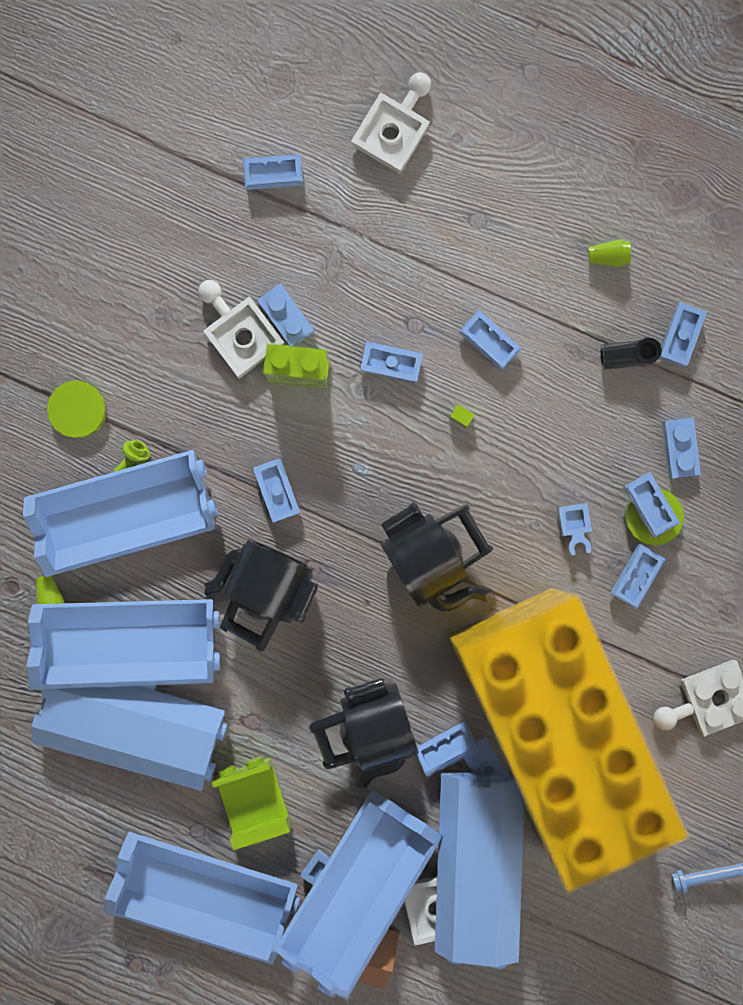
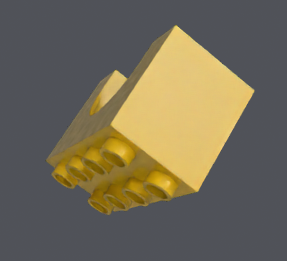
M551 588L447 635L469 685L481 704L523 796L524 806L541 844L568 893L689 838L578 595Z

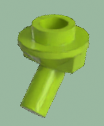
M138 440L124 442L122 453L126 458L112 471L116 472L146 463L150 457V451L147 449V446Z

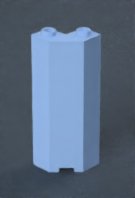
M190 450L24 497L23 518L35 536L34 558L44 575L49 577L215 530L214 517L218 516V510L214 499L210 500L204 479L207 476V471L203 460H197L194 450Z
M213 599L33 604L28 619L31 649L27 662L30 690L214 683V671L220 670L219 653H214V629H219V611H213Z
M140 686L42 689L40 697L44 699L39 714L34 716L31 726L33 744L199 791L203 790L206 780H212L216 764L211 763L213 751L217 740L223 741L228 725L223 723L224 710Z
M467 771L441 773L439 833L443 836L438 846L435 953L446 958V961L449 963L504 969L508 964L519 962L524 799L513 776L503 774L482 777Z
M371 790L274 950L283 957L281 963L295 973L300 969L311 974L320 982L318 989L329 997L333 998L337 994L347 999L443 835L407 813L392 801Z
M128 832L117 859L116 873L105 897L103 912L273 965L276 955H280L274 949L283 935L289 914L295 915L300 897L295 896L298 884Z

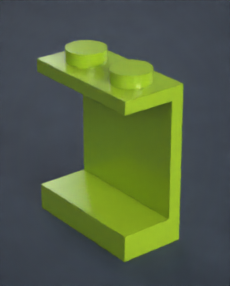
M267 343L263 374L270 384L327 390L330 360L327 359V350Z
M262 756L246 761V766L235 769L234 765L222 768L217 771L218 775L212 781L213 788L217 786L219 788L232 830L230 843L233 850L289 833L292 823L271 758L263 760Z

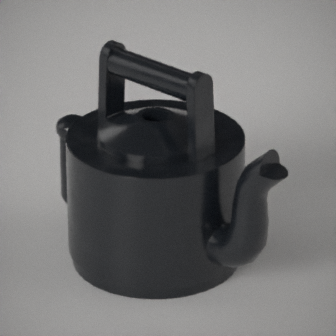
M411 503L409 507L381 524L388 538L380 545L417 607L429 603L434 609L444 612L457 609L471 599L487 602L485 595L491 589L480 586H467L452 594H444L467 580L468 575L465 569L493 550V547L488 545L471 516L468 504L434 520L430 513L423 516L417 504ZM457 516L478 550L477 553L463 561L462 546L454 533L442 526V524Z
M247 539L242 548L229 552L223 559L216 577L203 584L206 587V596L219 592L222 589V593L231 598L220 629L224 632L229 631L254 645L256 650L260 652L264 651L279 621L291 623L292 620L300 623L305 621V615L318 590V584L311 581L314 571L312 567L251 539ZM239 607L246 615L252 618L268 620L261 636L233 621Z
M383 678L352 688H345V697L340 699L343 711L315 721L309 726L310 732L314 734L322 754L325 769H332L359 761L362 772L355 782V787L367 789L373 779L398 771L404 765L406 759L414 757L415 754L419 753L396 682L385 684ZM340 724V736L348 752L335 756L325 730Z

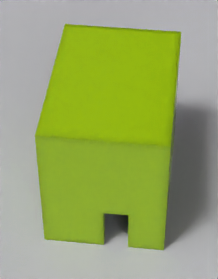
M457 404L449 419L467 428L475 414Z

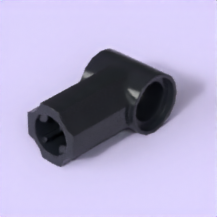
M650 337L636 341L600 345V359L603 370L635 366L646 367L656 362L662 354L661 344L658 340ZM642 345L651 348V359H644L640 355L639 350Z

